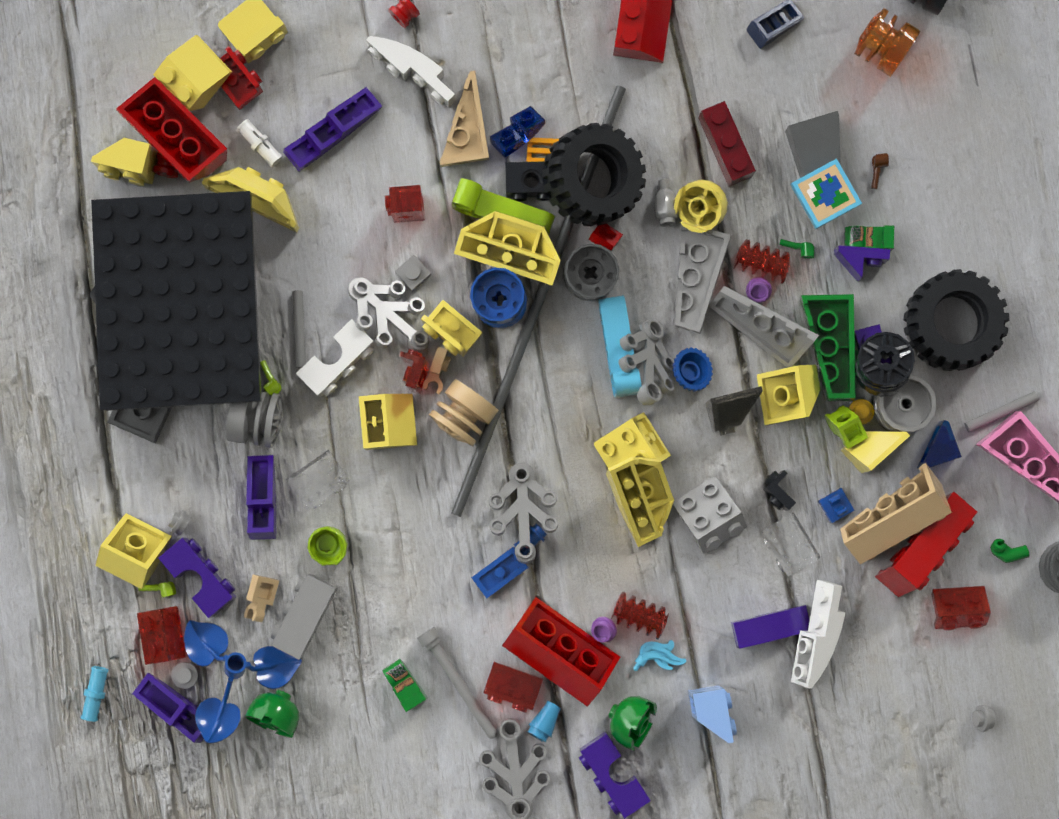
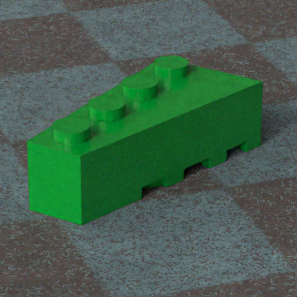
M854 294L801 295L800 300L808 330L819 335L812 345L827 400L854 401Z

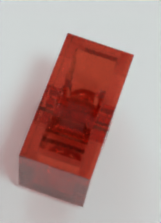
M420 185L389 187V195H385V207L388 216H392L394 223L425 220L423 193Z

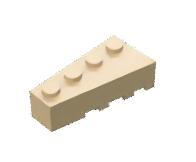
M926 463L918 468L920 473L911 480L909 477L900 482L902 487L892 495L884 494L879 498L875 508L872 510L866 508L840 529L844 545L860 564L874 559L883 551L898 545L904 539L921 532L927 526L944 519L948 514L952 513L941 482Z

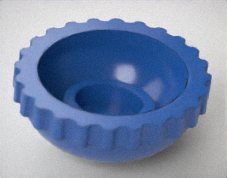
M693 347L686 348L680 351L674 359V377L684 389L692 390L693 392L700 391L709 385V381L712 380V363L702 350L693 349Z

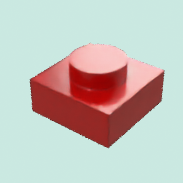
M603 224L595 228L588 240L612 251L623 234L608 224Z

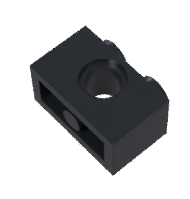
M544 161L505 162L506 198H511L518 202L526 201L527 197H537L538 201H549L552 197L549 192L545 193L543 186L547 184V179L542 178V170L548 167L544 164ZM528 177H535L539 183L536 187L530 188L525 185L524 181Z

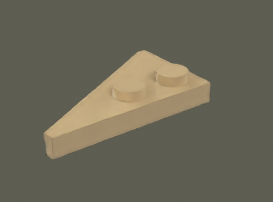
M470 71L465 81L464 90L455 112L443 155L440 159L441 167L489 160L475 71Z

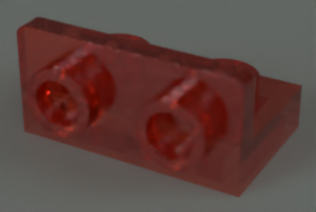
M408 349L407 353L401 351L399 357L405 363L412 365V367L408 366L403 378V381H406L405 386L411 392L421 395L430 364L427 362L426 357L418 351Z
M494 661L483 693L488 695L487 699L502 704V701L505 700L513 703L511 708L526 713L527 709H534L543 678Z

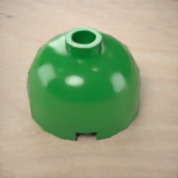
M277 690L276 693L266 692L257 696L249 706L245 716L247 720L263 729L268 728L276 731L275 734L292 738L298 726L299 710L290 701V694Z
M630 696L623 699L619 705L614 704L608 718L611 719L610 730L616 741L632 751H635L634 746L639 748L652 727L653 723L649 722L651 714L656 716V703L640 696Z

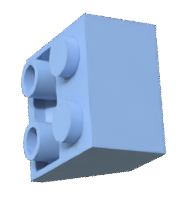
M719 685L688 690L692 716L727 743H733V735H737L735 721L729 717L728 709L732 708L730 693H727Z

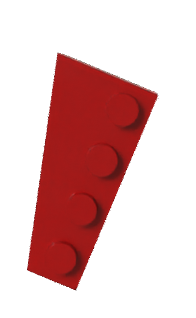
M954 491L946 495L952 513L948 514L944 519L927 526L921 532L911 535L907 539L909 546L905 545L890 558L893 564L885 570H880L875 576L897 597L916 589L922 590L930 580L927 577L932 570L936 571L944 563L945 560L942 557L947 551L951 552L959 544L960 540L957 539L962 532L966 533L973 526L974 521L972 519L977 514V511Z

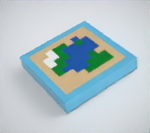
M837 159L790 184L815 230L862 204Z

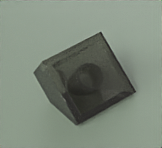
M762 386L709 399L705 405L712 432H719L720 436L735 433V427L742 424L763 392Z

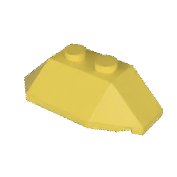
M237 167L203 179V186L214 193L250 191L252 193L253 212L296 233L298 232L299 226L289 196L285 189H283L284 185L277 180L270 178L268 182L260 178L261 173L250 167H247L246 170Z
M497 211L462 228L454 251L456 255L496 268H506L515 274L552 286L561 261L544 226Z
M630 457L609 467L606 472L619 510L637 546L640 547L662 536L663 526L670 514L674 498L660 460Z

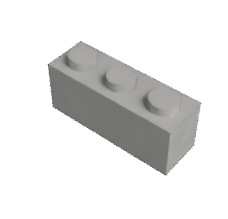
M307 574L306 578L301 577L294 590L298 592L294 601L289 600L282 613L286 616L282 625L277 624L270 638L274 639L271 646L299 660L302 659L338 588L311 574Z

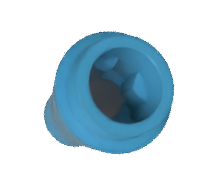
M547 701L541 711L529 723L528 733L546 742L548 737H552L561 708Z

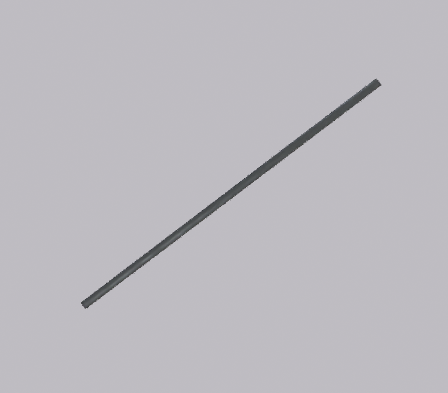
M616 86L601 125L605 123L613 124L626 91L624 87ZM592 153L589 155L580 179V183L586 191L599 160V157ZM569 215L564 220L554 246L560 259L574 225L573 222H570ZM540 282L493 404L499 411L489 425L485 424L451 514L461 517L546 298L550 287L549 284Z

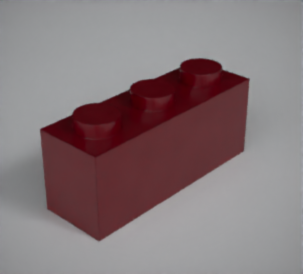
M723 101L702 110L698 119L728 187L752 178L756 170L726 102Z

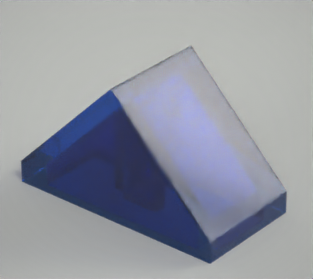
M942 420L938 422L917 468L924 463L931 468L962 457L948 421Z

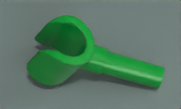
M783 239L780 240L779 245L800 250L801 258H814V245L812 243H795Z

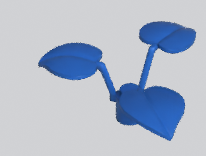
M189 620L184 634V645L189 659L202 667L209 666L214 659L225 661L224 672L229 677L222 702L217 698H208L201 702L196 710V725L204 741L209 744L220 742L229 737L238 727L240 709L235 704L227 703L233 680L242 677L245 669H249L252 672L257 671V681L262 686L268 689H278L285 686L291 680L301 665L302 660L273 646L263 647L255 652L253 656L255 667L250 662H247L241 653L235 652L219 656L225 653L228 648L226 632L221 627L212 623Z

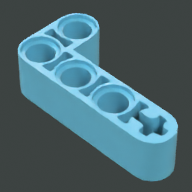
M622 295L598 299L614 398L637 395L639 388L642 386L639 369L636 367L626 373L619 366V359L627 354H634V349L627 352L620 345V339L627 334H631L625 297Z

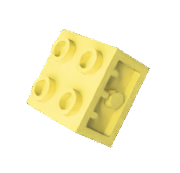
M644 412L631 418L594 442L595 448L608 468L630 457L659 459L662 462L671 456Z

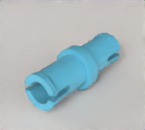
M100 666L91 667L88 689L84 690L86 698L81 719L92 722L98 721L101 700L105 698L106 694L104 686L109 669Z

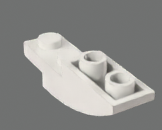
M369 36L366 39L369 47L367 51L377 61L382 59L388 65L386 69L395 78L400 76L403 80H406L413 74L411 78L421 88L426 86L432 92L430 96L438 104L442 105L444 103L450 107L456 101L455 94L440 81L444 77L443 69L421 52L393 40Z
M817 580L808 631L800 630L791 682L806 688H813L827 667L837 645L845 617V612L838 610L842 590L841 585Z

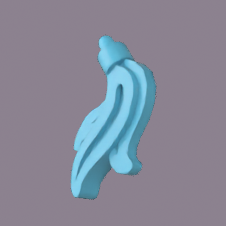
M669 640L667 644L650 641L645 642L641 646L639 655L635 660L636 665L633 669L638 671L641 666L644 667L647 660H654L661 668L672 670L673 667L668 666V663L671 665H682L686 663V659H680L670 652L674 648L672 640Z

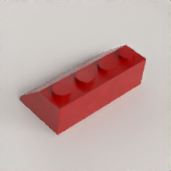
M621 0L613 56L663 63L672 0Z
M156 77L116 108V111L189 183L208 177L227 161V148Z
M537 597L534 598L502 644L508 651L587 707L602 690L621 658Z

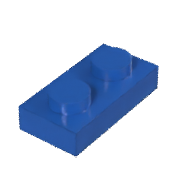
M512 547L471 578L487 599L529 567L516 559L515 548Z

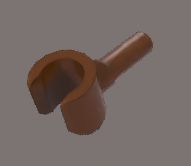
M887 153L876 154L872 158L874 174L871 189L878 188L880 168L889 166V156Z

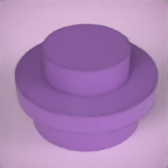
M756 277L748 282L746 294L749 299L756 303H761L768 300L771 296L772 287L767 279Z
M598 617L592 623L591 633L598 642H610L617 634V627L611 619Z

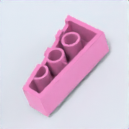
M1015 411L976 445L1059 503V454L1021 411Z

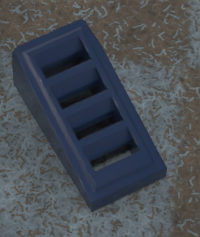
M785 0L752 20L746 30L757 46L762 49L800 23L805 17L792 0ZM785 9L792 20H789L782 10ZM775 15H777V17L780 19V21L783 23V25H781V24L779 23V21L776 19ZM767 21H768V22L770 23V25L773 27L774 31H772V29H771V28L769 27V25L766 23Z

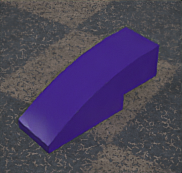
M273 455L247 456V534L250 540L276 539V483Z
M806 605L734 621L731 622L736 647L741 649L800 634V630L808 631L810 619Z
M147 673L132 695L167 724L177 728L192 742L201 743L203 737L195 721L198 707L151 673Z

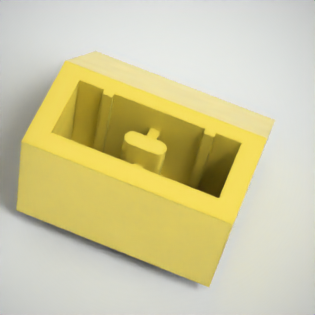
M123 138L92 156L91 162L98 168L99 172L104 173L103 176L106 178L119 180V177L129 179L128 182L131 184L144 186V183L153 184L155 173L152 170L153 166L157 165L158 159L156 158L157 151L149 143Z
M413 394L359 396L363 449L375 450L417 445Z

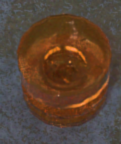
M883 8L881 12L871 19L858 39L854 54L860 57L864 49L868 48L871 51L865 61L869 62L876 54L879 55L880 60L877 64V69L891 77L921 31L908 22L904 23L899 30L895 29L894 26L898 18L895 14L888 24L885 23L883 20L889 10Z

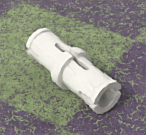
M249 119L244 120L237 127L236 130L250 143L251 149L254 152H258L271 168L282 160L283 156L271 145L267 135H262Z

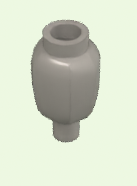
M662 179L658 181L659 191L654 198V212L656 219L660 221V226L671 227L676 224L675 220L679 213L678 211L676 214L674 210L676 194L669 189V181Z

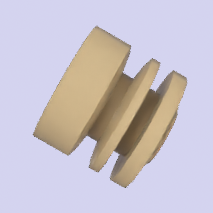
M454 379L445 392L452 401L451 405L449 406L438 401L437 406L444 410L445 413L442 416L432 409L429 416L434 419L440 429L451 437L473 447L477 441L468 435L469 431L471 430L481 436L482 431L475 425L477 420L489 425L499 410L471 388Z

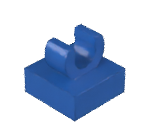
M842 488L818 500L830 523L855 511Z

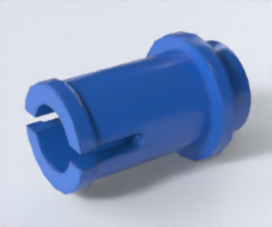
M537 523L533 527L530 525V543L535 547L541 540L545 541L544 537L547 534ZM519 540L513 544L515 547L520 543ZM524 547L520 552L523 555H527L530 549Z

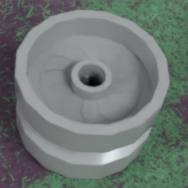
M910 375L908 383L896 394L884 397L874 395L872 401L874 417L877 423L886 431L914 432L925 427L932 420L936 410V396L927 382L922 378ZM902 401H905L907 404V406H905L904 408L901 404Z

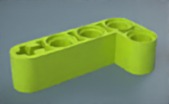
M460 178L452 200V208L462 214L481 219L497 211L544 226L548 235L555 219V215L547 211L483 190L479 183L465 178Z

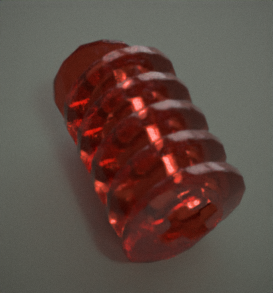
M746 239L739 247L733 269L741 263L742 272H745L750 266L752 275H755L758 269H760L761 278H764L769 272L771 273V281H774L779 275L781 276V284H783L790 267V254L785 251L780 257V250L777 248L770 254V246L767 245L760 251V243L758 242L750 248V240Z
M622 591L617 599L611 619L614 615L617 616L618 625L625 619L626 628L628 629L636 623V632H640L643 627H646L647 636L655 630L656 639L659 640L666 626L669 613L666 615V610L663 606L656 612L655 603H651L646 608V600L641 599L636 604V596L634 595L626 601V592Z

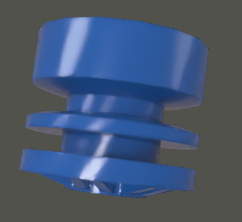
M491 268L478 275L471 286L470 299L472 306L483 323L492 328L505 329L514 326L523 318L527 310L528 299L522 281L515 273L506 268ZM500 295L504 298L502 306H498L497 302H494L498 300Z

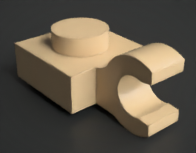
M437 347L429 375L423 383L424 390L428 389L430 383L435 382L438 384L436 394L440 395L442 393L443 383L440 380L442 371L447 372L451 357H448L449 352L447 349Z
M255 574L252 575L246 600L251 601V604L245 609L244 618L257 622L263 621L266 605L273 606L280 580Z

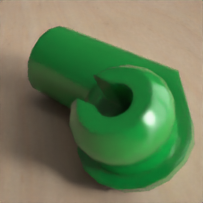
M1000 538L995 539L990 547L992 554L1005 563L1029 557V550L1026 545L1011 548L1004 543L1005 540Z

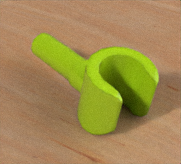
M263 360L260 362V365L269 381L263 388L271 396L273 393L278 394L282 387L271 374L266 361Z
M171 581L155 585H145L142 589L138 588L139 591L160 590L162 598L176 595L175 585Z

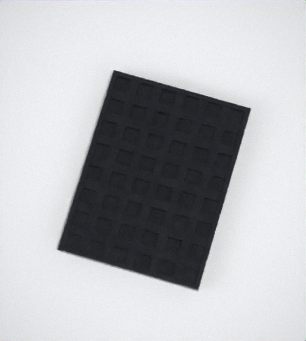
M250 191L91 200L100 410L112 411L262 402L252 193Z

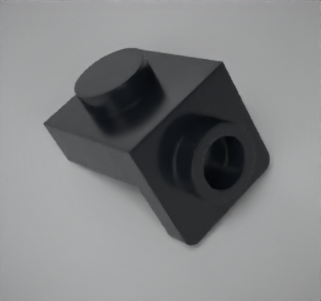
M775 470L764 481L767 483V486L763 490L771 497L769 502L779 511L782 508L788 511L796 504L777 485L788 474L785 470L779 473Z

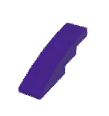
M365 87L329 111L324 119L307 129L302 137L285 147L283 153L300 172L364 124L382 108V105L369 89Z

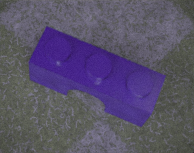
M182 537L158 559L174 578H180L189 570H194L201 576L202 587L192 599L208 618H212L236 598L233 593L235 588L228 579L222 580L216 573L219 569L210 558L204 559L199 553L202 551V548L193 538L189 540Z
M606 731L580 748L582 755L578 757L587 771L589 769L593 770L597 776L593 781L601 793L604 791L608 793L611 798L608 804L616 815L621 813L625 819L651 801L635 775L624 782H617L610 777L609 768L615 760L621 757V754Z

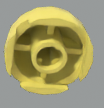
M697 180L688 183L678 191L675 197L674 210L676 214L679 211L678 215L682 220L680 223L692 232L702 233L712 230L723 221L727 213L728 202L725 193L719 185L709 180Z

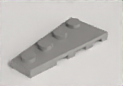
M681 224L676 327L701 334L731 235L715 230H708L702 233L692 232Z
M726 286L722 288L709 305L710 308L787 368L792 367L819 336Z

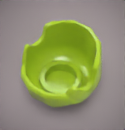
M326 526L314 530L308 539L307 549L311 558L320 565H338L346 556L348 543L345 535L339 529Z

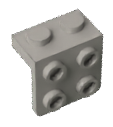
M715 477L676 499L673 503L674 508L693 534L703 554L715 550L722 542L730 537L738 536L743 529L747 528L742 512L720 481Z

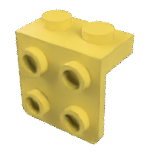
M262 0L244 1L218 23L219 29L236 50H239L248 64L260 58L265 50L273 44L280 42L288 33L282 20L278 16L275 17Z
M444 300L440 302L429 317L424 315L421 318L424 324L422 326L424 331L434 340L438 337L444 341L442 343L443 347L454 356L459 353L464 357L483 334L482 331Z

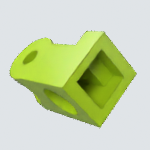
M841 405L835 412L824 415L833 434L842 440L847 449L868 438L859 416L848 407Z

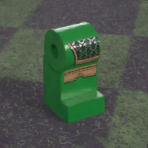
M895 226L845 227L844 246L890 249L891 252L894 249Z
M398 659L382 670L406 712L428 698L401 659Z

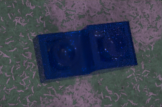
M532 106L511 116V125L490 136L491 144L504 158L525 145L545 125V119Z

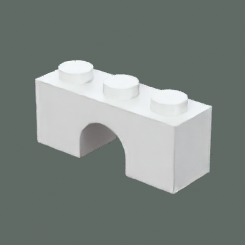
M352 319L333 337L342 348V356L338 362L327 365L314 355L296 373L320 398L323 395L329 396L337 388L335 383L342 376L346 379L356 369L354 365L360 359L364 361L374 352L372 347L375 345V342L364 331H360Z

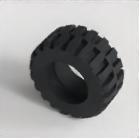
M590 123L568 132L549 149L551 153L546 155L544 164L548 167L542 170V178L547 179V184L543 186L545 193L549 192L552 197L549 199V202L552 206L557 205L560 208L558 213L562 217L569 215L570 222L575 224L582 222L583 226H600L623 217L624 214L630 212L635 207L636 202L640 201L643 194L639 190L645 188L646 179L642 178V174L646 173L645 164L641 165L640 158L643 157L641 151L635 150L634 145L636 143L632 138L626 139L624 131L619 128L613 131V126L606 123L601 126L599 123ZM584 152L595 154L601 158L609 169L611 185L607 196L604 198H598L588 193L579 181L577 164L581 154Z
M961 269L952 270L951 272L945 271L930 278L913 292V297L908 300L906 305L908 310L904 313L903 321H907L904 332L905 336H910L911 341L909 344L912 349H917L919 352L917 356L922 361L926 359L929 361L930 366L934 368L942 367L944 371H961L990 359L994 352L1001 348L1003 345L1002 338L1007 336L1009 329L1005 327V323L1010 321L1009 313H1004V307L1007 306L1005 298L999 299L997 294L1001 291L997 286H989L990 280L985 276L978 278L976 277L977 272L970 270L966 273H963ZM949 297L962 299L974 310L977 317V331L969 342L956 345L948 342L938 333L934 323V311L943 299Z

